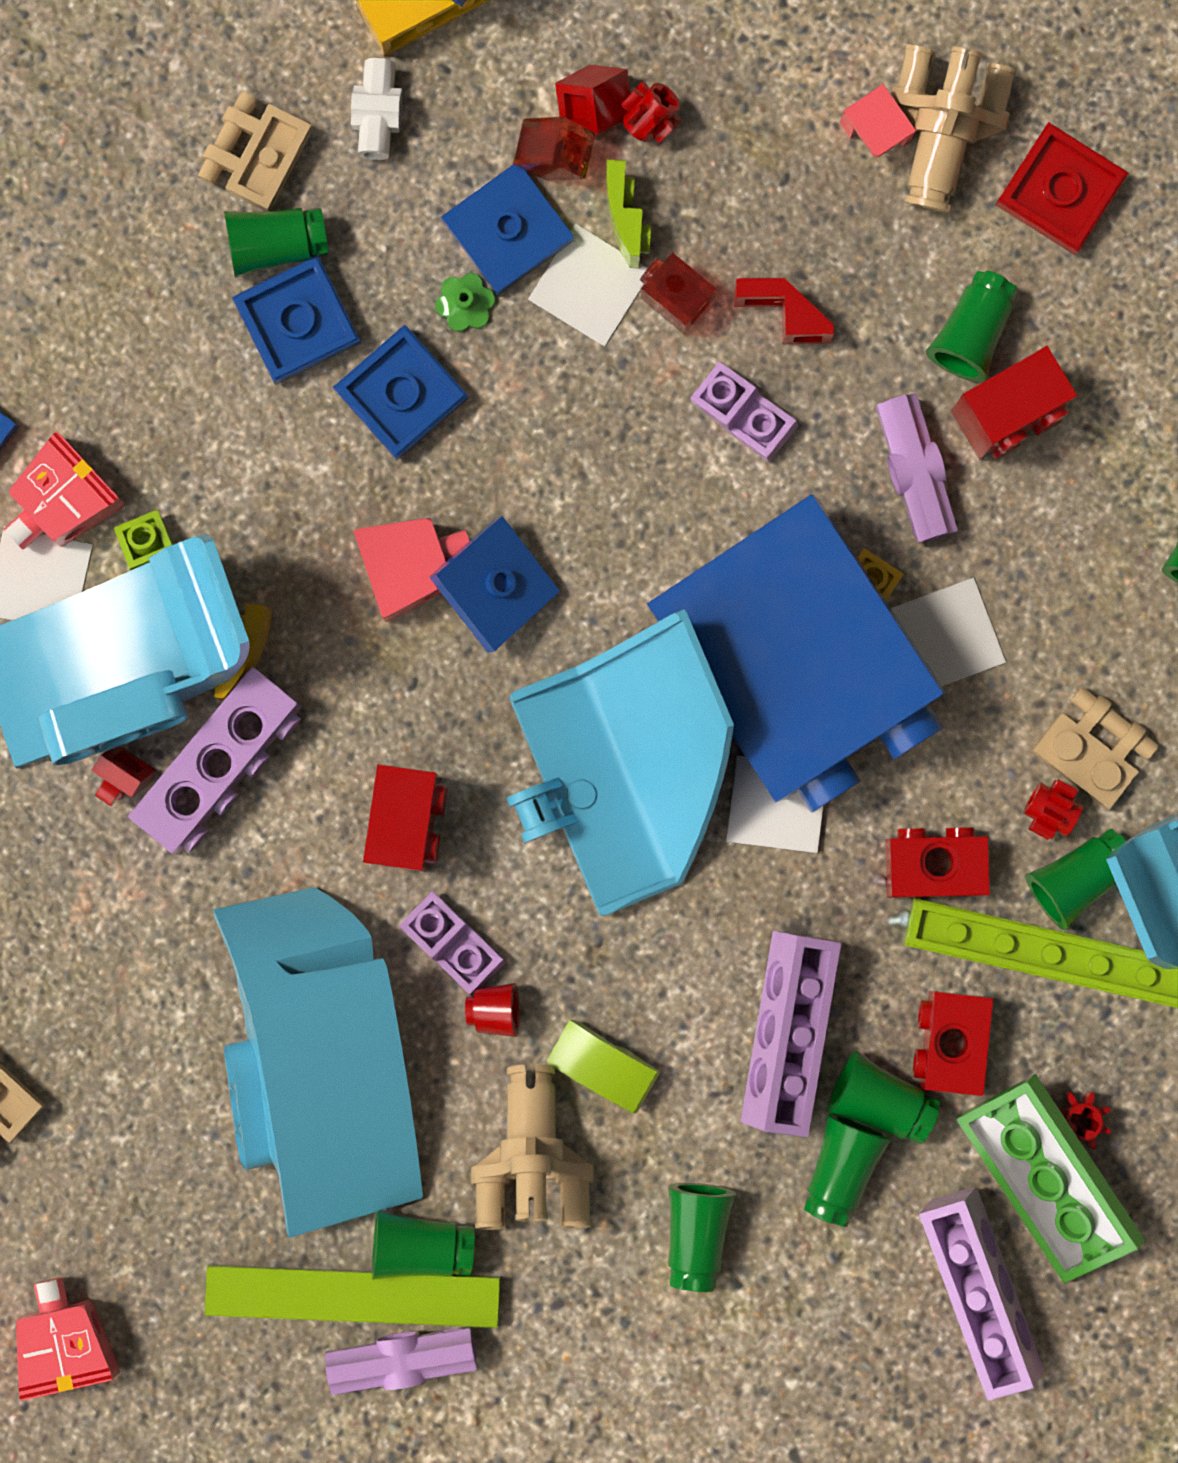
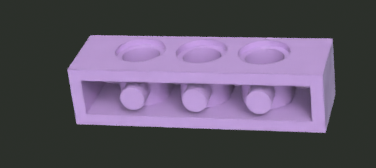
M252 666L127 817L170 853L179 855L184 849L191 853L208 833V830L203 825L213 813L217 812L221 816L236 800L239 793L234 788L246 774L253 778L266 764L270 755L265 751L276 737L283 741L296 728L301 720L296 713L302 706ZM248 714H257L263 724L261 733L255 739L243 740L238 732L240 720ZM225 751L231 758V768L225 776L214 778L207 769L208 759L215 752ZM193 788L199 794L200 805L196 812L185 816L179 812L176 800L181 791Z
M773 930L741 1123L764 1132L800 1137L809 1136L841 943L818 937Z
M977 1186L932 1199L919 1213L987 1401L1033 1389L1043 1374L1044 1368Z

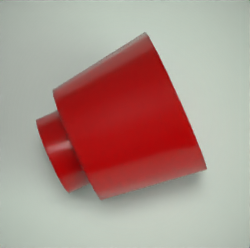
M516 983L476 989L474 997H466L465 1018L467 1026H475L477 1033L517 1037L520 1025V1003Z

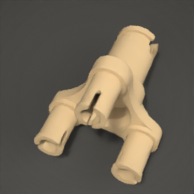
M907 44L898 86H893L891 91L892 97L915 130L920 132L908 186L911 189L909 195H905L904 203L950 213L952 205L948 204L950 196L955 195L967 143L973 144L1007 128L1010 113L1006 111L1017 69L1001 64L987 63V71L979 104L975 105L976 98L971 95L983 53L971 49L968 52L965 69L963 70L962 63L966 48L953 46L951 48V57L943 90H937V95H929L925 92L936 51L922 46Z
M535 1064V1087L532 1089L527 1088L526 1065L508 1067L506 1075L510 1078V1084L507 1085V1139L500 1141L498 1148L477 1165L471 1167V1185L476 1186L475 1229H506L505 1186L509 1185L510 1181H516L517 1214L515 1215V1220L529 1222V1202L531 1200L534 1201V1222L548 1220L546 1180H555L556 1184L560 1185V1228H590L589 1184L594 1183V1165L588 1163L565 1146L562 1139L556 1138L555 1084L552 1083V1077L555 1076V1067Z

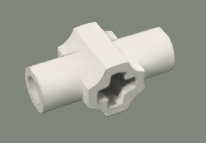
M369 58L365 60L363 86L354 85L352 93L351 128L352 130H359L358 156L369 160L387 159L389 157L391 132L400 133L402 88H394L396 64L389 59Z

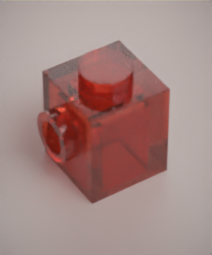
M565 117L523 119L513 165L546 181L586 179L596 133Z
M673 252L664 262L657 258L640 278V281L645 284L641 288L640 299L682 334H685L713 302L717 290Z

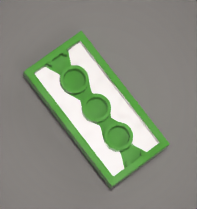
M1036 1074L964 1111L956 1119L1064 1284L1138 1250L1145 1242L1136 1225Z

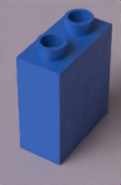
M813 494L647 603L658 622L680 610L687 612L733 721L732 736L776 803L798 792L810 812L813 813L861 782L847 759L877 739H881L895 760L944 728L930 705L947 695L946 691L822 502Z

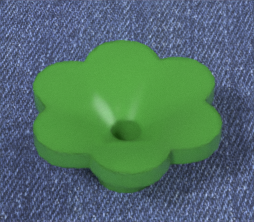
M473 273L466 274L461 279L457 277L445 279L441 285L442 295L435 302L437 314L446 318L450 329L455 332H464L469 327L475 329L484 327L489 321L488 310L495 304L493 291L483 287L481 278ZM464 296L469 298L466 302H462L460 299Z

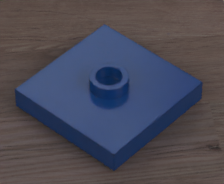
M518 161L441 216L444 225L497 296L574 241L573 234Z
M318 255L232 297L275 385L361 344Z
M403 325L333 386L334 391L396 461L469 399L466 392L406 325Z
M503 516L491 521L429 577L487 653L496 651L560 592Z

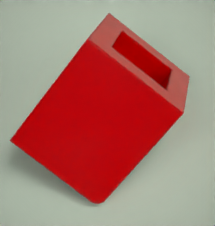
M588 65L555 83L561 129L600 134L623 121V116L628 112L621 106V103L630 94L627 69Z

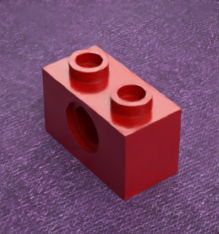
M975 827L945 828L946 837L927 838L926 828L897 829V838L885 840L887 897L990 895L988 836L975 837ZM933 848L944 851L949 859L947 871L939 877L930 874L925 867V857Z
M929 991L928 1000L920 1001L918 1029L925 1030L923 1049H915L913 1059V1078H920V1088L977 1096L984 1095L993 998ZM955 1028L963 1037V1046L957 1054L946 1056L940 1050L939 1039L943 1032Z

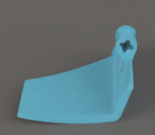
M680 610L574 668L518 689L509 695V700L541 774L543 783L507 797L506 801L509 808L515 807L525 831L521 834L524 844L560 829L564 830L600 916L609 915L683 884L706 833L724 779L734 724L689 616L685 610Z

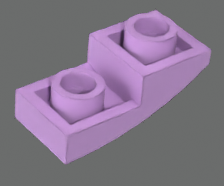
M721 362L716 364L690 397V401L768 463L772 461L798 428V423L793 417L761 396L755 386Z
M433 891L399 925L431 959L436 961L472 997H474L476 989H482L507 963Z

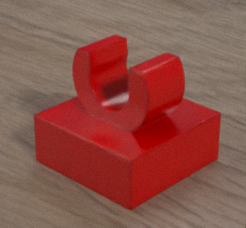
M121 746L107 750L100 755L91 770L105 779L95 796L109 806H112L116 799L121 800L124 794L132 798L148 786L157 770Z

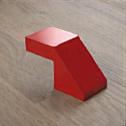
M736 278L734 285V307H782V344H830L834 335V324L785 278Z

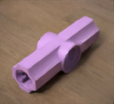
M917 394L902 395L877 404L876 411L889 450L887 463L896 493L898 496L903 497L916 543L930 542L956 533L958 529L944 483H946V473L937 444L930 440Z
M471 1327L446 1329L419 1335L418 1331L396 1333L376 1339L375 1343L325 1352V1368L331 1395L358 1390L362 1391L383 1386L384 1390L404 1389L427 1382L428 1378L475 1371L478 1368Z

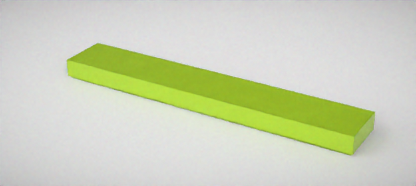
M913 898L903 946L1178 1008V969H1164L1153 964L1147 959L1143 950Z
M209 1264L206 1272L204 1316L498 1328L500 1276L452 1274V1277L401 1276L372 1280V1271Z

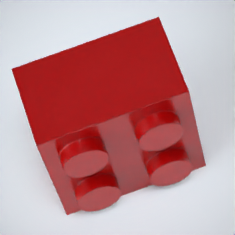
M1047 345L963 393L951 409V413L979 460L991 453L995 460L1021 446L1020 443L1028 438L1026 433L1032 429L1039 436L1062 422L1061 419L1070 414L1067 406L1077 397V394Z
M377 764L363 863L427 872L428 863L437 864L441 835L433 833L435 815L444 816L448 787L440 784L441 777L436 772Z

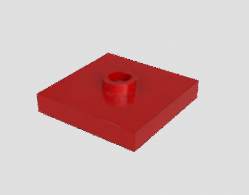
M1048 122L995 205L1076 256L1129 172Z

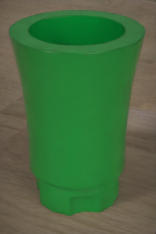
M302 207L262 212L224 211L235 278L266 268L307 261L310 259V256L328 255L326 231L321 208L302 211Z
M988 270L985 272L977 271L971 285L965 287L955 309L942 330L926 349L928 358L943 370L959 378L973 382L986 381L994 352L1003 329L1013 311L1012 304L1019 291L1017 286L998 273Z
M1112 828L1098 838L1092 837L1054 862L1025 875L1027 885L1040 907L1062 930H1067L1085 910L1117 886L1106 859L1126 840Z
M854 1051L845 1062L833 1086L827 1112L878 1128L900 1139L906 1137L915 1143L923 1144L937 1121L940 1112V1101L925 1095L924 1090L901 1080L877 1066L858 1051Z
M829 1113L817 1164L807 1189L810 1194L804 1205V1211L830 1224L848 1227L853 1210H858L868 1182L892 1138L861 1122Z
M670 1184L668 1186L670 1203V1247L668 1266L671 1267L670 1286L679 1290L713 1292L716 1288L718 1272H721L723 1248L736 1192L725 1187L709 1184Z
M377 1210L372 1250V1280L401 1276L452 1277V1273L471 1275L474 1261V1227L455 1226L453 1222H437L402 1217Z

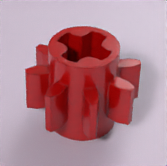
M643 81L621 103V106L628 111L623 116L625 128L634 138L643 142H648L654 137L659 144L662 143L682 122V119L675 114L680 109L679 99L669 87L661 83H654L649 88Z
M1060 779L1054 780L1051 787L1040 782L1031 794L1023 811V814L1033 819L1028 829L1047 840H1052L1056 832L1067 837L1076 825L1084 808V805L1073 800L1079 790Z
M1087 1091L1081 1102L1077 1101L1071 1092H1065L1064 1096L1067 1103L1059 1109L1077 1138L1084 1141L1090 1149H1097L1094 1138L1100 1132L1104 1134L1111 1133V1130L1103 1125L1102 1116L1111 1111L1110 1108L1107 1106H1099L1097 1108L1092 1106L1095 1093ZM1084 1111V1116L1091 1119L1088 1128L1079 1127L1077 1130V1126L1070 1122V1118L1073 1113L1082 1114Z

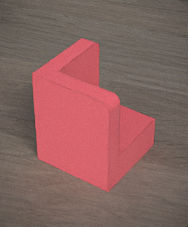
M884 84L846 108L840 120V125L851 139L858 134L875 158H879L898 144L905 147L912 141L916 132Z

